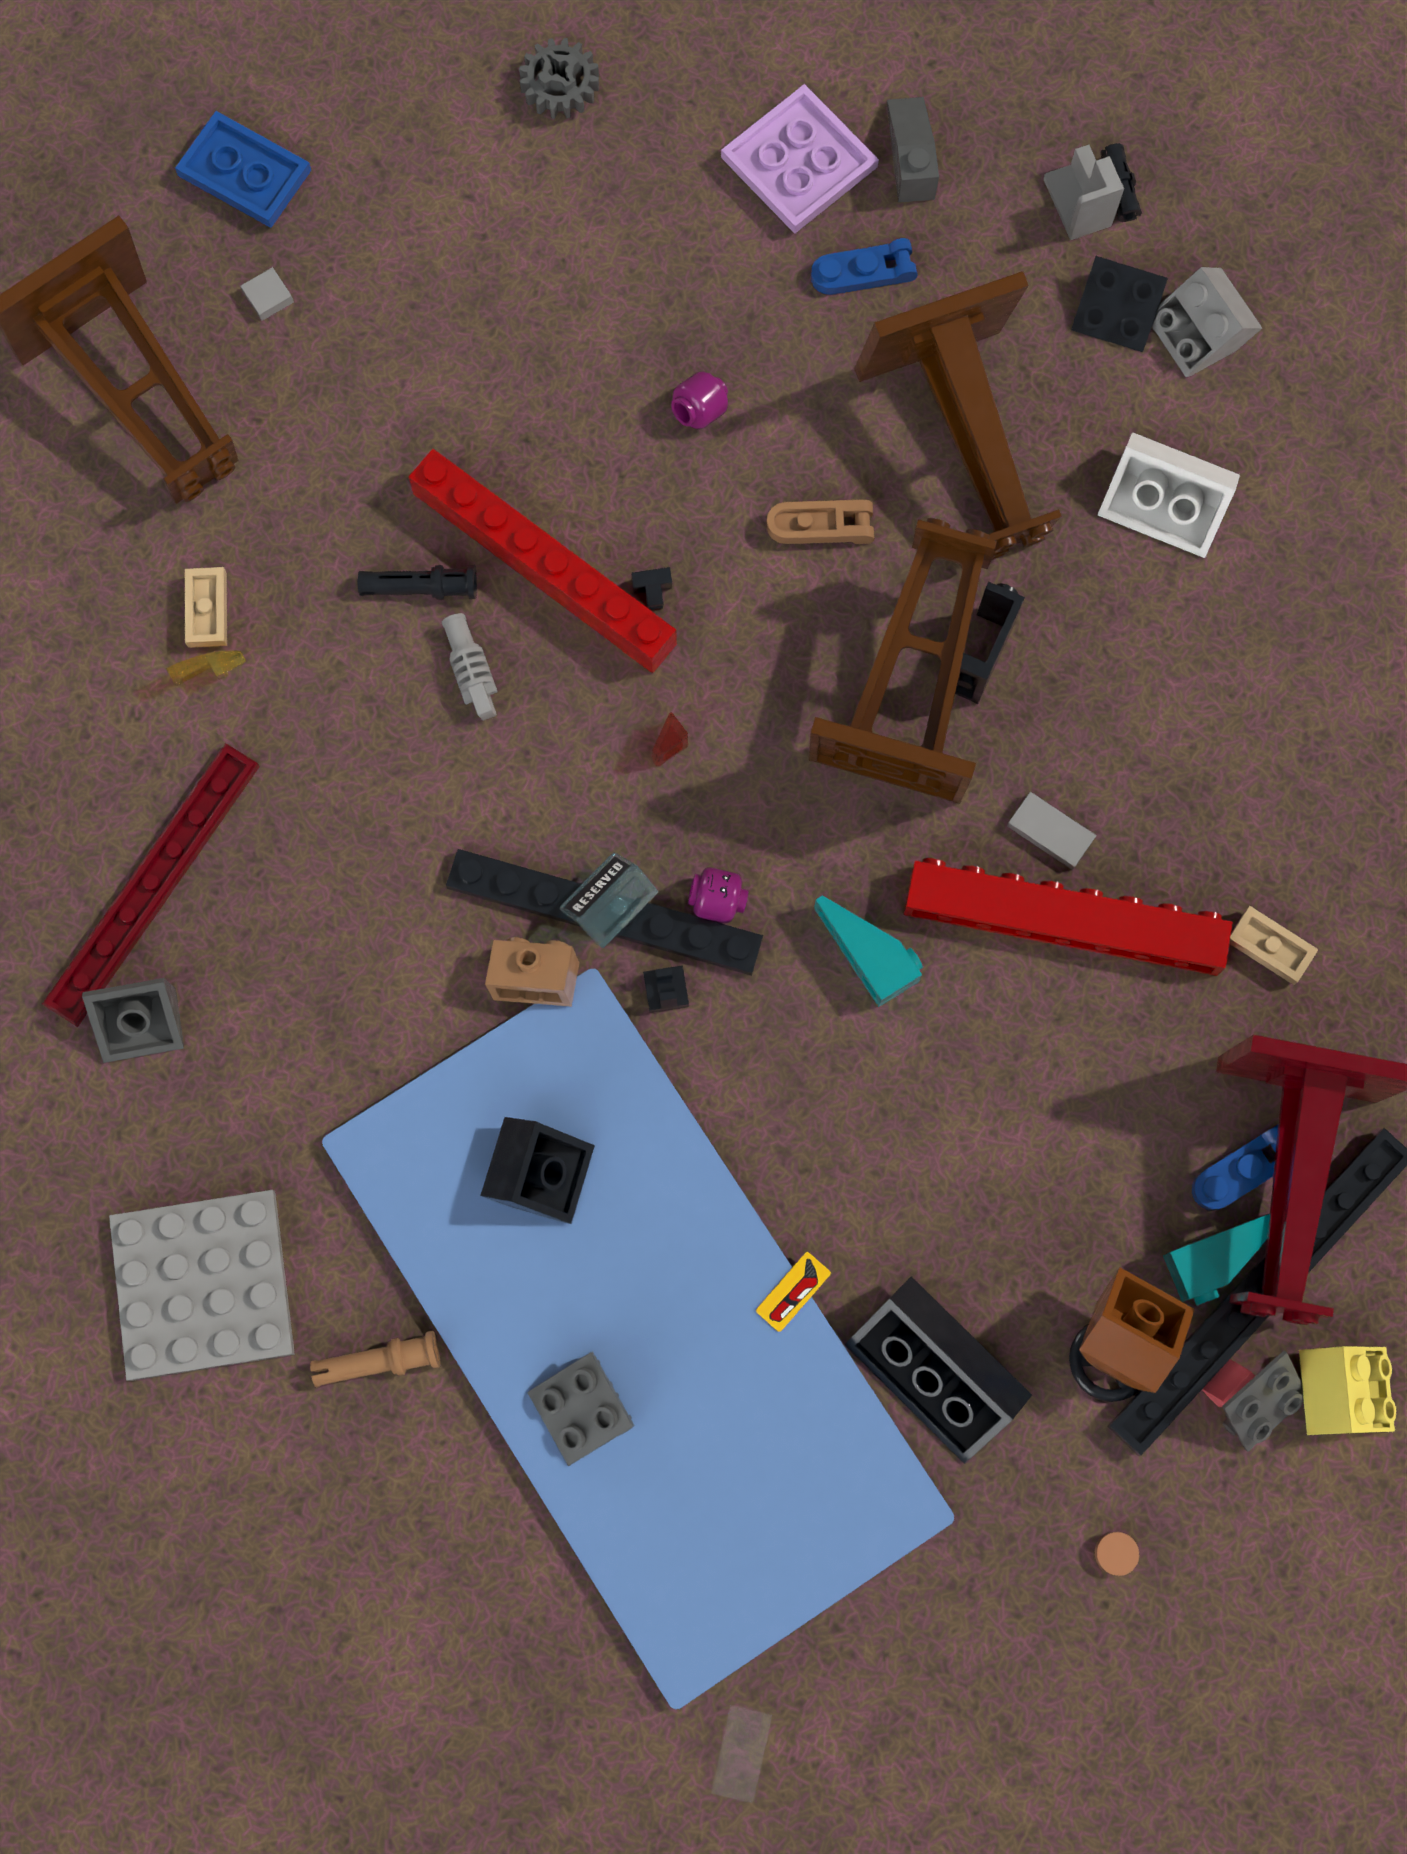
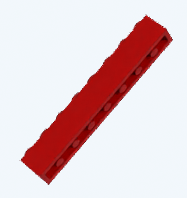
M432 449L408 476L413 494L652 674L677 645V633L674 627L435 449Z
M924 858L922 862L915 861L912 867L903 914L905 916L1218 976L1226 968L1233 922L1222 920V915L1215 912L1200 911L1196 915L1182 912V907L1174 904L1162 903L1158 907L1144 905L1142 899L1132 896H1120L1119 900L1103 897V892L1096 889L1082 888L1079 892L1066 890L1063 884L1054 881H1041L1040 884L1024 882L1025 878L1023 876L1012 873H1002L1001 877L985 874L984 869L976 866L966 865L962 866L961 869L946 867L944 861L935 858Z

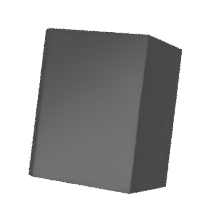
M165 978L83 992L82 998L103 1063L184 1048L176 988Z

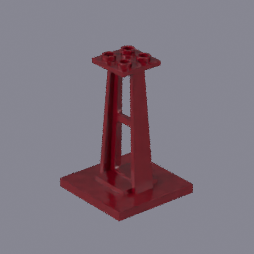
M1253 1034L1218 1057L1216 1072L1282 1086L1262 1294L1253 1292L1231 1294L1229 1303L1241 1305V1313L1266 1317V1315L1276 1316V1312L1283 1313L1282 1321L1300 1325H1308V1323L1318 1324L1319 1318L1333 1317L1334 1308L1304 1303L1302 1301L1344 1098L1377 1103L1406 1091L1407 1064Z

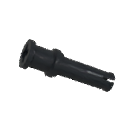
M436 565L431 568V571L358 572L357 583L360 596L432 594V597L437 600H443L445 596L477 598V570L475 565H468L467 569H444L443 565Z

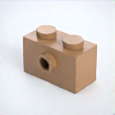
M517 937L508 938L507 941L494 940L485 985L493 1000L572 1007L579 960L573 947L561 941L551 940L547 941L546 944L530 943L525 939Z

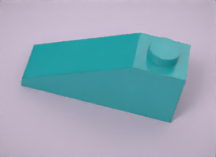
M823 895L815 900L814 909L878 1007L919 983L922 976L920 969L923 966L912 948L906 950L896 938Z
M1270 1214L1163 1255L1181 1301L1184 1302L1193 1298L1197 1306L1220 1297L1217 1289L1228 1285L1268 1239Z

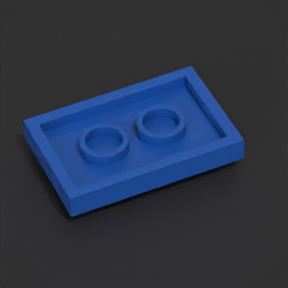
M215 111L175 167L177 175L270 228H272L312 171L308 161L218 111Z

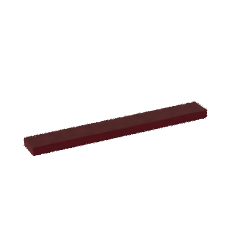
M224 744L42 1005L76 1027L81 1024L87 1015L82 998L83 992L106 988L260 766L257 762L230 745Z

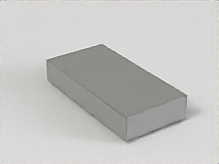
M1032 792L1028 794L1007 825V827L1072 870L1097 836Z

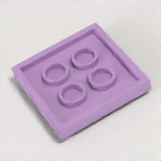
M805 84L721 149V158L794 234L878 167L879 161Z

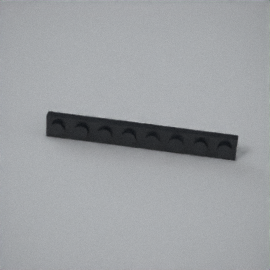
M457 849L446 883V887L449 890L752 976L763 935L609 891H605L579 917L566 909L565 906L586 885Z

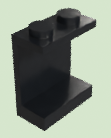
M988 581L977 612V616L1002 626L987 662L963 653L955 694L976 704L979 703L1025 599V597L1018 594L1016 589L1007 584L998 583L996 585Z

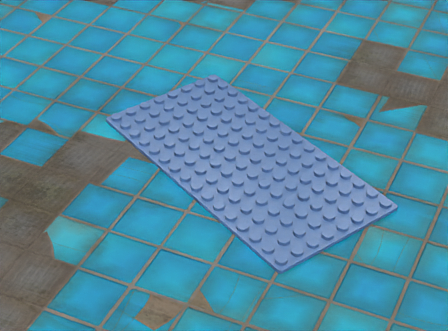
M588 969L577 976L572 1007L545 1004L531 1005L323 1138V1147L671 1708H682L953 1523L954 1514L813 1298L811 1297L781 1332L774 1329L756 1312L758 1306L792 1269V1266L598 970ZM504 1117L536 1121L595 1145L572 1224L515 1209L480 1196ZM593 1351L597 1360L599 1359L601 1362L600 1365L607 1378L612 1382L615 1392L619 1394V1399L625 1410L632 1417L631 1420L635 1426L568 1466L527 1392Z

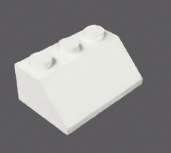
M1132 432L1098 512V516L1205 558L1235 493L1240 475Z

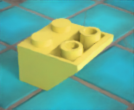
M1343 1346L1299 1350L1307 1435L1395 1431L1396 1406L1391 1397L1390 1387L1392 1366L1387 1356L1386 1347Z

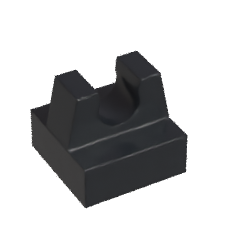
M670 567L632 572L633 594L645 593L648 609H663L662 590L672 589Z
M683 965L643 972L649 1013L689 1007Z

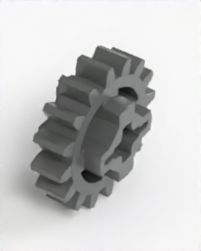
M552 38L548 39L547 48H543L537 43L535 45L536 55L526 53L524 55L525 65L519 68L521 93H525L526 103L528 105L536 103L538 114H542L546 109L550 110L552 119L556 118L558 111H563L565 117L570 118L571 109L573 108L583 113L584 101L593 103L594 91H599V68L597 63H593L592 52L589 51L583 54L580 42L575 44L573 48L569 47L568 38H564L561 45H555ZM584 76L581 85L577 87L576 84L581 82V77Z

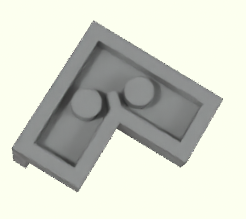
M1090 145L1075 149L1071 165L1044 175V182L1070 240L1111 227L1124 191L1110 156L1096 161Z

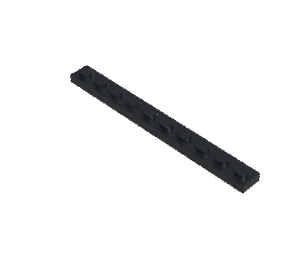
M1385 1128L1381 1129L1325 1189L1308 1273L1407 1166V1148ZM1266 1254L1184 1342L1179 1360L1156 1393L1140 1390L1107 1426L1137 1456H1142L1269 1317V1315L1260 1317L1241 1313V1305L1229 1303L1231 1294L1244 1292L1262 1294Z

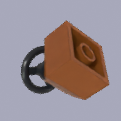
M1119 1267L1098 1299L1089 1324L1077 1333L1072 1342L1069 1363L1075 1381L1088 1395L1106 1402L1126 1400L1137 1394L1140 1390L1156 1393L1180 1358L1195 1309ZM1093 1366L1111 1376L1120 1388L1105 1389L1097 1386L1087 1377L1083 1367Z

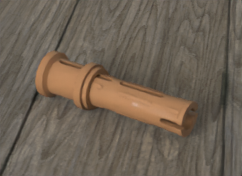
M431 1330L427 1331L425 1336L401 1341L399 1338H393L387 1343L386 1347L318 1361L313 1360L310 1363L311 1372L329 1370L328 1373L312 1376L313 1384L317 1388L321 1385L392 1371L394 1375L400 1376L405 1375L408 1369L431 1365L433 1369L439 1368L440 1354L436 1335Z

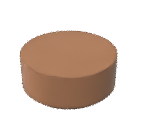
M1109 1532L1098 1540L1095 1546V1559L1099 1567L1106 1573L1122 1576L1133 1571L1138 1564L1139 1549L1134 1539L1122 1532Z

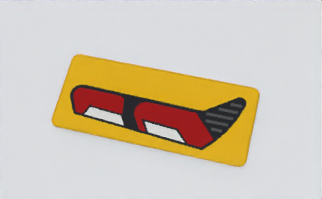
M806 1252L758 1306L756 1312L774 1329L781 1332L825 1282L831 1272L814 1256Z

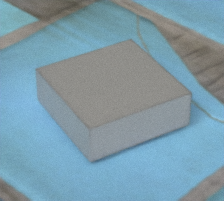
M273 267L241 285L242 292L261 321L294 303L291 294Z

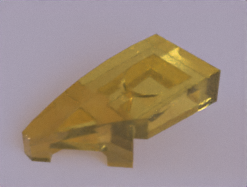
M218 651L183 660L166 669L173 682L179 686L212 668L218 680H222L229 675L227 672L243 665L247 661L241 651Z

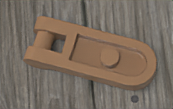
M869 500L779 503L772 507L768 513L767 532L773 540L783 544L836 542L869 544L875 540L874 527L870 526V517L873 516V503ZM844 517L854 518L855 525L844 526Z

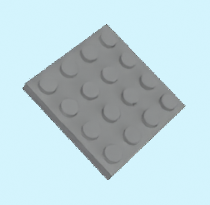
M274 1190L109 1215L126 1381L295 1355Z

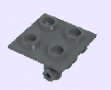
M593 1351L527 1392L568 1466L635 1426L631 1420L632 1417L625 1410L619 1399V1394L615 1392L612 1382L607 1378L600 1365L601 1362L599 1359L597 1360Z
M1286 1351L1280 1353L1222 1406L1227 1417L1222 1423L1223 1426L1233 1436L1237 1434L1247 1452L1257 1443L1265 1441L1270 1436L1272 1430L1288 1415L1297 1412L1304 1402L1302 1383Z

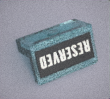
M614 852L560 906V910L577 922L595 944L604 948L659 891L636 864Z

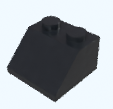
M504 1117L480 1196L515 1209L572 1224L595 1145L536 1121Z

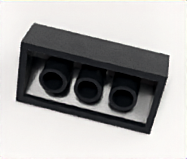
M912 1276L845 1344L964 1464L1005 1428L1032 1396Z

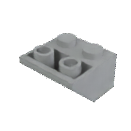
M1209 267L1198 269L1159 305L1152 324V328L1185 377H1190L1234 353L1262 329L1222 268Z

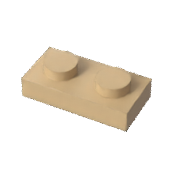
M224 567L185 569V643L188 648L227 646V573Z
M1251 906L1246 909L1231 932L1229 943L1293 985L1298 983L1318 951L1317 948Z

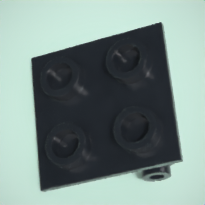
M1095 256L1071 330L1143 352L1168 278Z

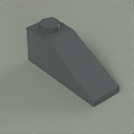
M924 97L887 100L898 202L935 200L939 172L935 141Z

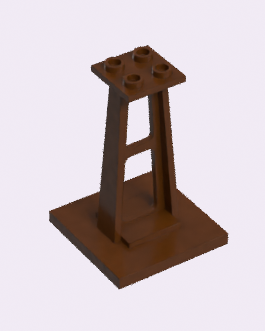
M118 215L1 293L0 330L22 366L50 347H53L166 476L163 479L173 501L176 504L183 499L185 502H189L204 491L203 485L213 478L221 480L231 474L236 468L234 464L239 460L231 437L227 434L219 439L129 297L130 293L147 283L129 228ZM110 307L150 366V371L147 375L124 390H118L112 385L70 335ZM160 385L166 390L201 443V449L185 461H177L132 408V402L154 386Z
M1023 271L874 322L854 368L858 380L861 382L916 362L920 363L994 532L988 534L990 536L989 539L997 541L991 560L1006 555L1010 552L1008 548L1022 542L1023 548L1044 541V536L1053 531L1052 526L1062 517L1058 509L1031 519L976 341L999 334L1029 286Z
M928 518L927 522L918 519L912 548L917 549L851 725L849 727L815 717L810 734L809 761L960 804L972 780L976 763L943 754V748L981 568L988 569L997 541L990 540L988 534L979 530L967 529L965 533L951 529L949 523L940 519ZM936 559L957 563L962 569L948 635L943 642L918 637L909 632V625L931 564ZM905 648L935 655L941 661L924 741L921 746L872 732L874 721L898 655Z

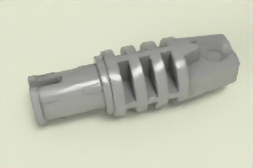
M463 613L453 614L442 621L452 649L449 660L464 703L467 705L473 702L478 716L484 721L497 715L490 696L497 693V688L482 647L473 641L466 622V616Z

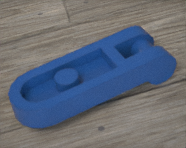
M900 238L892 241L890 244L823 255L814 261L811 269L813 287L823 294L833 295L913 281L918 277L915 263L910 260V255L913 252L910 240ZM896 260V267L886 268L885 261Z
M1278 1125L1201 1172L1192 1184V1195L1195 1202L1206 1210H1219L1272 1178L1275 1161L1269 1163L1261 1149L1270 1144L1276 1153Z

